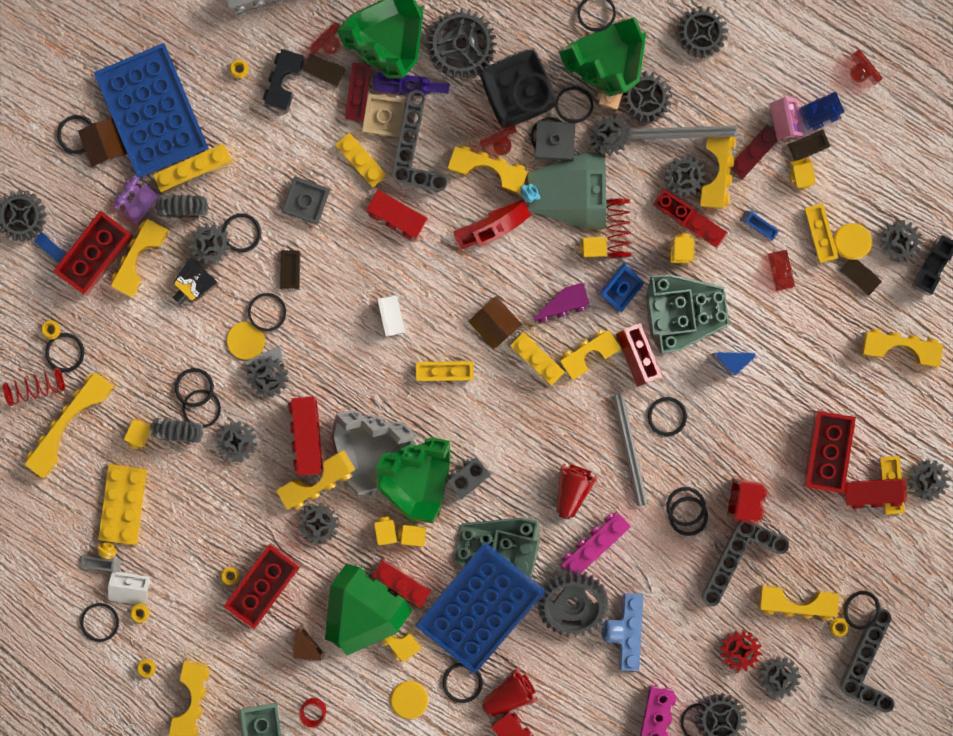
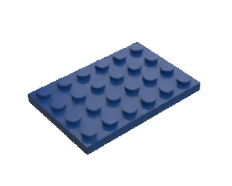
M165 43L93 72L139 179L209 150Z
M484 542L415 627L476 674L540 599L545 590Z

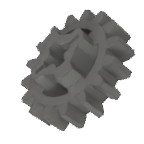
M609 115V119L603 116L602 122L596 120L597 126L591 127L594 133L589 134L592 139L590 143L594 146L595 151H600L603 156L607 152L609 157H611L612 152L619 155L618 150L625 151L624 145H629L628 139L632 138L629 132L631 129L624 119L621 120L619 116L614 119L612 115Z
M683 155L681 156V161L674 158L675 164L669 163L668 166L671 169L665 170V173L669 174L664 178V180L669 181L666 187L672 186L671 193L673 194L675 191H678V197L685 193L687 198L689 197V192L696 195L695 189L701 190L702 187L699 184L706 182L702 179L706 173L701 172L704 166L697 165L698 159L693 162L692 156L686 160ZM688 164L689 167H688V168H681V167L678 166V165ZM690 170L688 175L689 180L685 179L680 183V181L682 180V174H685ZM694 170H696L697 175H698L697 181H696V179L694 178V174H693V171H694ZM673 172L677 177L676 183H674L672 178ZM689 185L692 188L682 189L681 186Z
M901 220L899 225L897 221H894L893 227L888 224L886 226L888 231L883 230L881 232L885 237L880 238V241L884 242V245L880 246V248H886L884 255L891 254L890 260L897 257V262H901L903 257L905 261H908L909 255L914 258L916 256L914 251L919 252L921 250L917 245L923 243L918 240V237L922 236V234H916L918 227L911 228L912 222L905 225V220ZM903 229L909 231L911 234L908 235L904 233ZM893 232L894 236L892 240L889 241V236ZM904 238L905 242L898 244L897 240ZM913 241V246H912V248L909 250V247H908V246H909L910 242ZM891 248L898 249L899 253L894 252Z
M205 223V228L198 226L199 232H192L195 238L189 239L194 242L193 245L189 246L190 249H195L192 255H199L197 260L202 261L204 259V263L207 265L209 260H211L212 264H216V259L222 262L221 256H228L225 251L226 249H231L227 245V243L231 242V239L226 238L229 233L227 231L222 233V226L216 229L215 223L211 227H209L208 223ZM214 231L211 235H203L205 232ZM220 236L223 240V247L219 246L218 240ZM212 239H214V240H213V244H215L214 247H213V248H212V247H209V248L207 249V247H208V244L206 243L207 240L212 241ZM198 240L202 244L201 251L198 248ZM216 251L218 253L215 256H207L210 252Z
M262 356L260 362L255 359V366L250 364L249 369L251 371H247V376L251 377L247 380L248 384H252L251 391L257 389L256 395L262 392L264 398H266L267 394L274 397V392L281 394L280 388L285 389L286 384L284 382H288L289 379L286 376L288 375V370H283L285 364H279V358L273 361L272 356H269L268 360ZM266 374L270 375L269 379H266Z
M231 421L230 427L224 424L225 430L218 431L221 437H216L215 439L220 441L216 448L222 449L219 452L220 455L226 454L225 460L232 457V462H235L236 458L243 462L244 456L247 459L250 458L249 452L255 453L252 447L258 445L253 442V439H256L257 436H252L251 434L254 429H247L249 424L246 423L244 426H241V421H238L237 425ZM238 429L243 430L247 436L239 434ZM230 431L229 439L224 441L226 434ZM235 436L237 439H241V443L238 444L239 447L236 444H232ZM249 442L247 450L243 453V446ZM226 448H232L235 451L236 455L230 453Z
M925 459V464L919 461V467L912 466L914 472L908 473L912 479L907 480V482L913 485L909 490H915L914 496L921 495V500H925L926 496L928 501H932L933 496L936 499H940L939 493L945 495L946 492L943 489L950 487L946 484V481H949L950 478L945 476L948 470H942L943 464L937 466L936 460H933L931 464L929 459ZM929 467L925 473H919L922 469ZM937 471L940 474L941 480H939L936 475ZM930 477L933 480L932 483L925 481V478ZM917 480H918V481L920 482V484H921V490L919 489V487H918V485H917ZM939 487L936 491L929 493L932 488Z
M319 503L318 507L311 504V510L305 507L306 514L300 513L303 519L297 521V523L302 524L298 531L304 532L301 537L307 536L308 543L314 540V544L317 545L318 541L321 540V543L325 544L326 538L331 541L332 537L330 535L337 534L334 528L339 527L338 524H335V521L339 518L333 517L335 510L328 511L329 505L322 508V503ZM316 511L313 519H307L310 513ZM323 512L329 516L331 522L326 521L323 517ZM317 519H320L321 523L327 525L320 526L319 529H316V525H313L311 523L316 522ZM306 527H310L313 530V535L307 531ZM330 529L326 535L321 536L322 530Z
M779 656L776 657V661L769 658L770 664L763 663L765 670H759L763 676L758 678L760 681H764L760 686L762 688L767 687L765 692L767 694L772 692L773 698L779 694L780 698L783 699L785 693L790 697L791 690L797 691L794 686L801 684L797 681V678H800L801 675L796 674L799 667H793L795 663L793 661L787 663V657H784L782 661ZM783 665L787 666L791 672H785ZM772 667H775V669L773 670V672L770 673V674H768V672L770 671V669H771ZM779 673L784 676V678H781L780 683L775 679V677L779 676ZM791 681L790 685L785 688V685ZM768 682H774L777 690L773 689Z

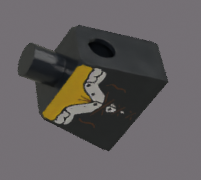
M190 257L174 281V285L179 290L172 298L180 305L187 298L196 302L215 288L219 282Z

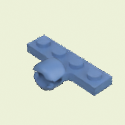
M623 593L621 619L605 620L602 624V639L605 642L619 643L620 645L619 670L639 671L643 594Z

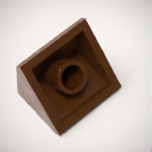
M113 118L93 123L78 130L91 167L127 154Z
M497 296L468 321L493 350L522 325Z
M301 625L295 633L293 658L321 661L325 653Z

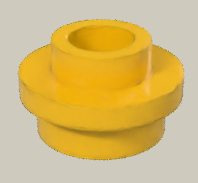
M237 59L230 64L229 70L233 77L241 79L248 74L249 67L244 60ZM238 66L243 67V70L240 73L236 72V68Z
M46 321L41 327V333L47 339L52 340L60 335L61 328L56 321ZM54 327V332L50 334L48 329Z
M105 542L98 545V555L102 558L112 559L117 553V549L111 543Z
M227 567L221 572L220 578L223 584L233 586L238 583L240 574L236 568ZM228 573H232L234 575V578L232 580H229L227 578Z
M136 604L130 611L132 620L137 623L145 622L150 615L148 607L144 604ZM137 610H142L143 616H138Z
M835 618L831 621L829 629L835 637H843L848 633L849 625L846 620ZM837 624L842 625L840 631H837L835 628Z
M142 659L137 665V672L141 677L149 678L155 674L156 664L151 659ZM144 665H149L150 670L145 671L143 669Z

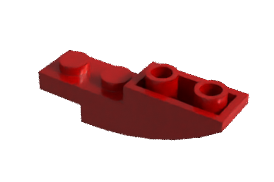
M664 189L653 203L654 207L716 249L728 234L727 231Z
M524 199L489 212V217L455 230L454 236L461 250L477 243L481 247L502 237L522 224L531 216Z

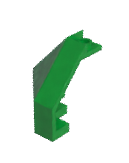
M380 0L352 13L339 27L337 32L345 48L350 51L352 49L361 55L360 58L372 67L375 65L380 68L384 76L387 78H404L418 61L424 6H418L416 0Z
M635 17L626 20L624 18L613 23L606 30L593 32L572 42L560 50L559 55L566 70L582 76L581 79L593 87L598 86L604 90L603 93L607 96H614L626 92L640 82L646 32H641Z
M431 437L425 439V442L415 445L413 443L400 448L399 452L382 454L376 466L377 489L414 525L417 520L433 524L436 517L440 516L451 464L450 441Z
M346 563L330 585L325 640L334 643L348 656L396 634L411 614L412 609L401 596L397 595V597H394L387 591L388 587L377 579L373 581L365 576V570Z

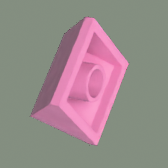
M784 97L771 102L770 108L777 140L804 136L797 100Z

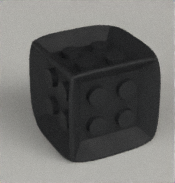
M534 48L503 58L479 72L490 105L502 129L537 117L557 105L552 86L550 103L545 109L536 113L522 111L515 105L512 99L511 90L514 82L518 77L526 73L542 75L551 86L544 66ZM527 77L521 80L516 88L518 102L528 109H536L542 106L548 96L545 83L536 77Z

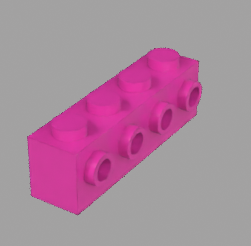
M611 512L604 519L605 523L601 527L597 525L590 532L591 536L587 540L583 538L576 545L577 549L573 553L569 551L562 558L563 562L561 565L568 573L571 569L572 574H576L577 570L581 574L631 527L618 512L615 514Z
M650 685L640 736H669L666 729L667 725H671L673 714L670 713L671 706H675L677 697L673 689Z

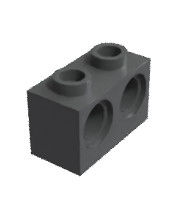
M472 457L468 458L463 463L464 468L460 471L455 469L448 475L449 480L447 483L461 499L491 476V473L477 457L474 459ZM478 465L481 468V473L478 476L471 475V466ZM459 477L466 480V486L463 488H458L455 485V480Z

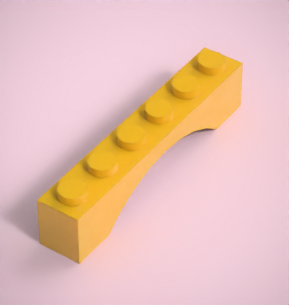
M90 373L87 376L82 390L78 389L74 393L72 403L70 405L66 404L60 412L62 416L59 420L55 419L49 426L50 432L47 435H43L37 442L39 445L35 451L31 450L26 456L27 462L24 465L41 478H47L58 463L59 442L69 422L84 409L94 404L105 402L116 387L99 373H94L93 375Z

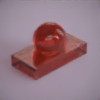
M334 22L308 47V50L315 54L322 47L323 51L327 54L337 53L340 49V41L333 35L337 32L340 25Z
M858 49L851 55L852 59L856 62V65L850 71L852 80L860 83L868 78L874 86L882 80L883 77L861 50Z
M515 125L481 140L480 146L482 150L493 145V149L497 154H508L512 149V143L508 138L517 134Z
M787 250L769 253L768 258L775 290L779 291L795 287Z

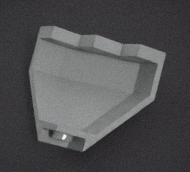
M355 410L336 414L331 435L335 453L337 454L345 450L356 469L351 472L352 477L343 482L345 490L352 489L357 496L368 493L373 497L378 491L376 466L382 454L399 452L400 448L414 443L415 433L405 423L399 421L396 424L386 422V418L370 415V417L359 415V411Z

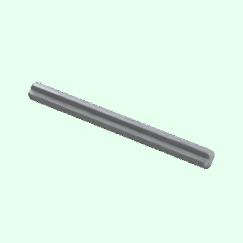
M709 126L631 129L629 132L632 138L628 140L736 137L737 127Z
M616 394L613 396L636 503L638 506H643L647 504L625 400L623 394Z

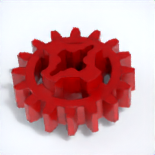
M734 630L733 636L728 633L729 639H722L725 646H720V649L724 650V653H721L720 656L726 657L723 661L724 664L730 663L729 668L731 670L735 666L737 672H740L741 668L746 672L748 670L747 666L754 668L753 662L759 663V660L756 658L757 655H762L758 651L762 647L761 644H756L759 639L757 637L752 639L753 634L749 632L746 635L745 630H742L741 634ZM742 638L749 640L751 644H744ZM734 641L733 647L728 649L731 642ZM740 646L745 649L743 655L735 653L739 650ZM750 653H753V655H752V657L750 658V660H747V657L749 656V654H750ZM730 657L738 658L740 663L732 661Z

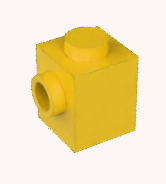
M809 158L789 162L791 172L788 175L791 184L793 183L800 189H808L811 185L816 184L813 164Z

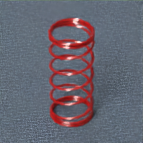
M618 198L606 200V204H611L608 205L606 209L616 212H623L612 214L606 217V219L610 221L623 222L619 224L610 225L607 227V230L622 233L609 236L607 240L612 242L625 243L608 247V251L616 252L608 253L607 257L609 258H623L632 256L631 252L610 250V248L630 245L631 242L609 239L616 236L631 234V232L629 231L609 229L610 227L631 223L630 221L609 219V217L622 214H629L631 212L608 208L614 205L628 204L630 203V199Z
M54 368L55 379L57 382L56 392L50 385V382L47 378V374L44 371L47 384V394H44V392L42 391L37 381L36 374H34L37 386V397H34V395L32 394L28 386L26 377H24V381L27 388V400H25L22 397L18 389L16 380H14V384L17 391V403H15L13 400V395L8 383H3L2 389L7 404L9 406H13V404L17 405L19 402V395L23 401L27 402L29 399V392L34 399L38 398L39 390L44 396H47L49 393V387L54 393H57L59 389L62 392L65 391V383L60 369Z
M318 698L307 699L299 713L300 722L307 728L319 727L326 715L325 703ZM309 705H315L322 711V717L316 721L310 720L305 716L304 708Z

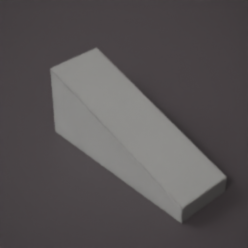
M278 346L248 360L246 365H255V359L260 362L262 356L266 360L269 359V356H272L273 361L279 358V362L283 361L282 347Z
M82 555L81 568L110 572L120 571L121 559H105Z

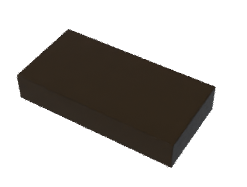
M310 53L302 71L338 87L345 69Z
M823 129L787 145L794 161L804 159L831 147Z
M281 250L280 289H300V250Z
M858 259L849 260L840 270L868 296L882 282Z

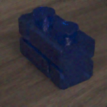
M836 92L798 109L808 130L813 128L814 131L824 127L823 123L830 120L833 123L842 119L841 115L845 113Z

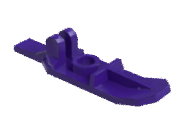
M382 72L373 76V87L378 92L409 95L411 91L419 90L424 95L431 92L449 94L450 84L431 82L428 78L422 76L405 75L404 78H387ZM409 82H414L415 86L413 88H409L407 84Z

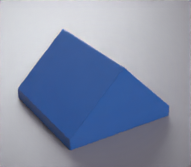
M623 263L598 295L622 313L645 282Z
M715 352L713 353V358L731 376H736L755 358L756 353Z

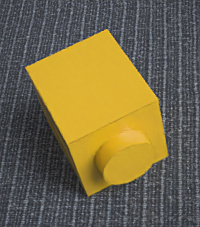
M606 237L583 238L582 242H579V254H583V258L607 257Z
M133 419L124 438L128 442L127 445L137 450L139 447L144 448L152 431L151 425Z
M389 516L379 517L378 521L374 523L378 546L397 543L394 519H390Z
M403 524V528H399L398 540H401L403 545L424 547L426 526Z

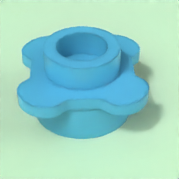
M532 184L521 186V196L526 202L531 203L535 199H540L535 186Z

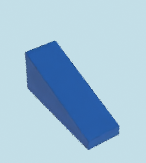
M746 210L740 221L772 241L779 232V230L751 211Z
M42 232L34 240L38 246L58 263L67 254Z

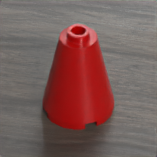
M562 464L559 473L556 512L559 513V517L570 519V517L576 515L598 477L596 474L594 477L591 476V471L576 465H571L568 468L565 467L566 464Z
M520 668L514 669L483 699L484 704H482V707L487 714L495 716L533 704L538 700L537 697L534 698L533 696L536 691L528 676L519 673L521 671Z

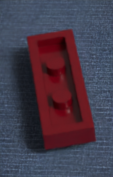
M352 62L345 120L364 122L372 67L369 64Z
M768 124L734 160L733 167H730V170L741 180L778 141L775 131Z

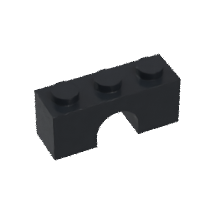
M281 49V52L276 54L274 64L277 65L275 71H271L268 80L271 84L269 90L266 89L263 95L266 106L288 113L294 94L283 89L281 83L286 75L300 76L305 59L304 55Z
M944 235L937 236L911 286L912 288L927 296L933 295L941 279L942 270L953 256V240Z

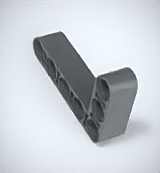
M414 90L408 95L392 176L396 182L442 191L448 185V180L444 175L412 168L426 102L425 95L419 90ZM414 94L422 96V101L418 105L412 103L411 98ZM412 112L418 115V121L414 124L408 121V115ZM408 131L414 134L412 142L404 140V134ZM404 150L410 152L411 157L408 161H402L400 158V153ZM399 169H403L407 173L404 180H399L396 176ZM418 173L425 175V182L423 184H418L415 181V176ZM436 177L444 179L443 187L437 188L434 186V179Z
M739 520L702 592L704 603L708 606L718 605L750 540L777 554H784L788 551V540L756 523ZM743 523H748L750 526L747 533H742L740 530ZM761 531H765L767 534V539L763 542H760L757 537ZM735 540L741 542L739 550H733L732 543ZM778 540L784 542V547L781 550H776L775 543ZM730 557L733 560V564L731 567L726 568L723 565V561L725 558ZM717 575L724 576L723 584L717 585L715 583ZM709 592H715L716 599L713 602L706 600Z
M880 608V612H884L886 615L885 620L882 622L877 620L872 627L863 631L842 676L839 687L845 695L881 712L888 713L894 708V700L889 695L863 683L892 619L889 611ZM876 609L872 611L867 624L874 619ZM876 629L878 632L877 637L870 639L869 632ZM864 647H868L870 652L868 656L863 657L861 650ZM858 664L861 665V672L854 674L853 667ZM848 682H853L854 688L847 692L845 685ZM870 690L871 697L866 700L863 699V692ZM887 698L889 703L886 707L882 708L880 701Z

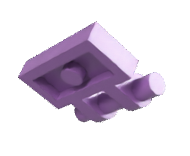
M133 175L125 183V188L121 194L116 196V201L112 206L119 210L124 205L126 210L123 214L135 224L140 225L161 194L147 183H144L140 188L136 185L140 179ZM131 191L136 194L132 201L127 199Z

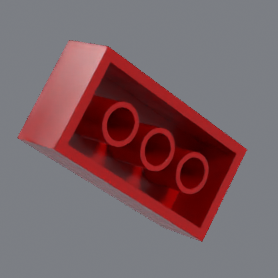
M100 210L53 272L80 293L88 296L134 235Z
M317 396L291 398V402H288L289 414L293 415V421L290 422V431L294 433L295 438L291 442L292 452H296V460H293L294 472H298V476L323 473Z
M822 411L814 412L803 487L844 493L856 417Z
M733 478L727 516L735 520L759 523V519L762 520L764 515V508L761 507L762 500H766L767 497L765 484Z
M270 543L223 607L255 629L302 565Z

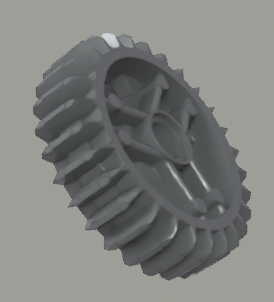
M463 8L460 9V14H457L456 10L453 9V15L450 16L447 11L445 19L441 15L439 16L440 23L434 21L436 28L430 27L433 35L428 34L427 38L432 41L426 42V45L432 48L428 49L427 53H433L429 59L431 61L436 60L433 64L434 67L440 65V73L444 69L446 70L445 76L452 73L453 79H455L458 74L460 80H462L463 75L466 74L467 78L470 79V73H473L477 77V70H483V65L489 66L487 60L493 61L494 58L490 54H496V50L491 49V47L497 46V43L491 40L496 39V35H490L494 29L487 28L490 24L489 21L483 23L484 16L479 19L477 18L478 12H475L472 16L470 9H468L467 14H464ZM454 22L457 26L443 38L440 32L450 23ZM482 30L486 49L480 50L476 31ZM460 38L467 41V46L463 49L456 46V41ZM450 58L463 62L465 67L456 68L446 63V60Z
M570 569L569 574H565L562 571L561 576L555 574L554 580L548 578V583L543 584L545 592L538 600L537 607L539 616L542 617V622L546 623L547 628L552 627L553 633L559 630L560 636L563 632L567 634V637H569L570 633H574L575 637H577V633H581L584 636V631H588L591 634V628L597 629L598 624H602L603 619L606 618L609 604L607 591L604 590V585L600 584L599 579L594 580L593 574L587 577L586 571L581 575L579 570H577L576 574H572ZM563 589L554 601L550 600L555 592ZM585 590L593 593L597 602H591ZM570 598L578 599V602L574 605L569 604L567 601Z

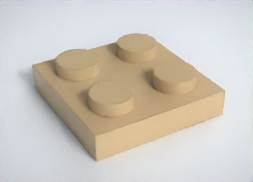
M368 94L362 132L400 138L406 100Z

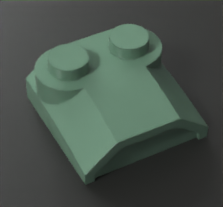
M278 703L239 709L238 719L241 736H281Z

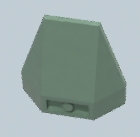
M583 153L575 156L574 161H560L528 172V185L532 184L535 186L540 195L539 200L535 199L531 203L528 202L530 212L586 230L605 229V154L603 156L601 153Z
M670 274L650 277L646 304L650 334L660 353L680 351L730 325L725 287Z
M524 518L462 523L454 557L456 563L464 567L482 544L486 542L532 579L540 544L539 522Z

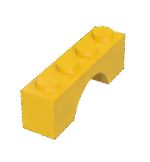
M707 137L706 149L717 157L719 173L712 183L702 187L700 206L703 208L726 210L727 205L730 204L728 186L732 185L730 167L734 165L732 148H735L736 137Z
M221 144L162 170L153 176L160 192L166 194L194 178L231 165L233 161L226 146Z
M460 145V147L455 146L448 165L449 171L466 176L475 168H490L499 175L502 189L520 195L521 186L524 185L528 173L524 166L519 164L511 166L506 164L507 161L496 157V160L488 158L489 154L478 151L476 154L470 152L471 148L463 145Z
M149 219L146 222L142 221L138 228L139 235L137 238L132 239L128 255H124L120 261V270L115 272L110 280L112 282L111 287L134 298L143 282L136 270L139 255L148 248H161L170 232Z
M870 329V332H864L861 355L882 358L890 348L903 346L914 354L917 364L940 367L944 344H939L937 339L927 338V341H921L919 336L908 335V338L900 337L901 333L889 332V335L881 334L882 330Z
M345 450L323 462L324 473L317 484H306L296 478L276 490L287 510L292 507L295 510L305 505L303 501L307 498L312 501L320 496L319 491L324 488L328 491L336 486L335 482L339 479L344 482L352 477L351 472L356 469Z
M760 585L758 608L763 610L764 614H774L775 611H779L784 616H794V613H799L804 618H813V615H820V619L832 620V617L838 616L840 594L817 591L816 595L809 602L794 604L786 599L782 588Z
M191 660L184 661L180 681L190 690L191 705L188 711L172 718L169 736H198L199 726H196L197 719H201L203 707H200L201 699L205 700L207 688H204V684L210 677L211 670L208 669L209 664Z

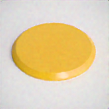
M848 223L836 231L834 244L836 251L842 257L857 260L869 253L872 246V237L864 226Z
M240 322L229 331L227 345L235 357L243 360L253 359L264 349L265 335L263 331L255 328L251 322Z
M405 681L393 689L390 704L393 711L399 717L415 719L421 716L427 709L428 694L419 683Z

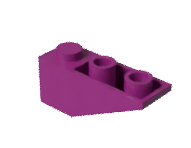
M584 283L565 287L533 320H538L540 324L550 321V316L556 315L557 318L567 316V311L575 309L577 313L587 310L586 306L590 305Z

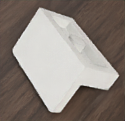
M397 295L378 298L386 337L405 333Z
M112 572L108 585V600L146 605L150 577Z

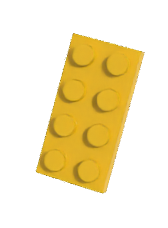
M116 464L108 465L98 540L132 545L138 544L148 469Z

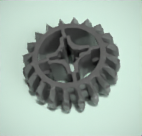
M699 6V12L692 8V15L686 11V18H680L683 24L677 25V28L682 30L676 33V36H682V38L678 39V43H685L681 48L684 50L688 47V55L695 51V58L698 57L699 53H701L702 58H705L706 52L712 57V50L718 53L720 51L718 46L723 48L725 45L721 40L726 41L728 37L722 34L727 33L728 29L722 27L727 22L723 21L720 23L723 16L719 15L716 17L717 10H714L712 14L709 13L710 7H707L705 12H703L702 6ZM696 18H706L711 22L702 24L696 21ZM689 23L693 25L692 28L695 31V34L690 39L687 36V26ZM714 26L717 28V39L715 42L710 35V30ZM709 27L705 33L707 36L702 34L696 37L700 30ZM701 40L706 44L708 43L709 46L699 47L693 43Z
M647 71L643 72V77L640 75V82L637 84L643 82L651 83L648 89L637 88L634 85L624 92L625 96L621 97L622 101L626 100L621 105L622 108L629 107L625 113L629 114L632 111L631 119L633 120L637 115L639 116V123L642 121V117H645V123H649V117H651L653 122H656L655 115L662 118L663 114L661 111L668 112L664 105L671 106V102L666 100L672 98V94H666V92L671 90V87H663L667 84V81L664 80L660 83L661 75L654 79L655 72H652L650 77H647ZM656 87L661 92V103L653 95ZM650 90H652V91L650 92V94H649V95H650V96H649L650 101H648V99H647V101H646V102L644 101V103L641 105V103H642V101H643V100H642V99H643V95H642V94L644 93V95H645V94L648 93ZM631 91L634 92L639 99V103L636 106V108L634 107L631 101ZM645 105L657 108L652 112L641 111Z
M18 190L17 196L11 191V198L4 195L3 197L6 202L0 201V205H2L0 209V226H3L0 232L5 233L7 231V238L13 235V241H17L19 237L21 242L25 241V236L28 240H32V233L36 237L39 236L36 230L43 231L44 228L40 224L47 223V221L42 219V217L47 216V213L41 212L46 209V206H39L42 203V199L35 200L37 195L33 193L30 196V192L27 190L24 192V195L22 190ZM25 200L31 204L24 208H19L15 202ZM10 208L12 210L13 215L8 222L7 212ZM35 209L36 217L32 225L30 215ZM18 211L24 213L23 217L25 221H23L22 219H18ZM22 223L28 229L25 231H15L12 227Z
M169 195L157 198L156 209L157 214L161 217L195 218L207 215L208 203L207 198L204 196Z
M155 418L153 419V424H151V435L155 438L198 443L203 437V425L199 423Z
M714 693V700L707 696V704L703 701L700 702L704 708H697L696 710L701 715H695V719L701 720L695 723L696 727H702L698 730L699 734L706 732L704 736H734L735 734L742 736L738 730L745 731V727L741 723H747V720L741 717L747 714L745 711L740 712L744 708L742 704L736 706L739 702L737 698L731 702L732 695L729 694L725 699V694L721 693L720 699H718L717 694ZM718 704L728 705L722 711H716L712 708ZM733 709L736 714L734 726L729 722L730 712ZM707 712L713 716V722L710 724L711 727L709 729L705 721ZM714 713L718 716L720 715L721 717L722 715H724L723 718L725 719V722L728 725H726L724 722H720L718 724V719L714 715ZM721 727H725L728 730H730L729 732L724 734L713 733L715 730L717 731Z

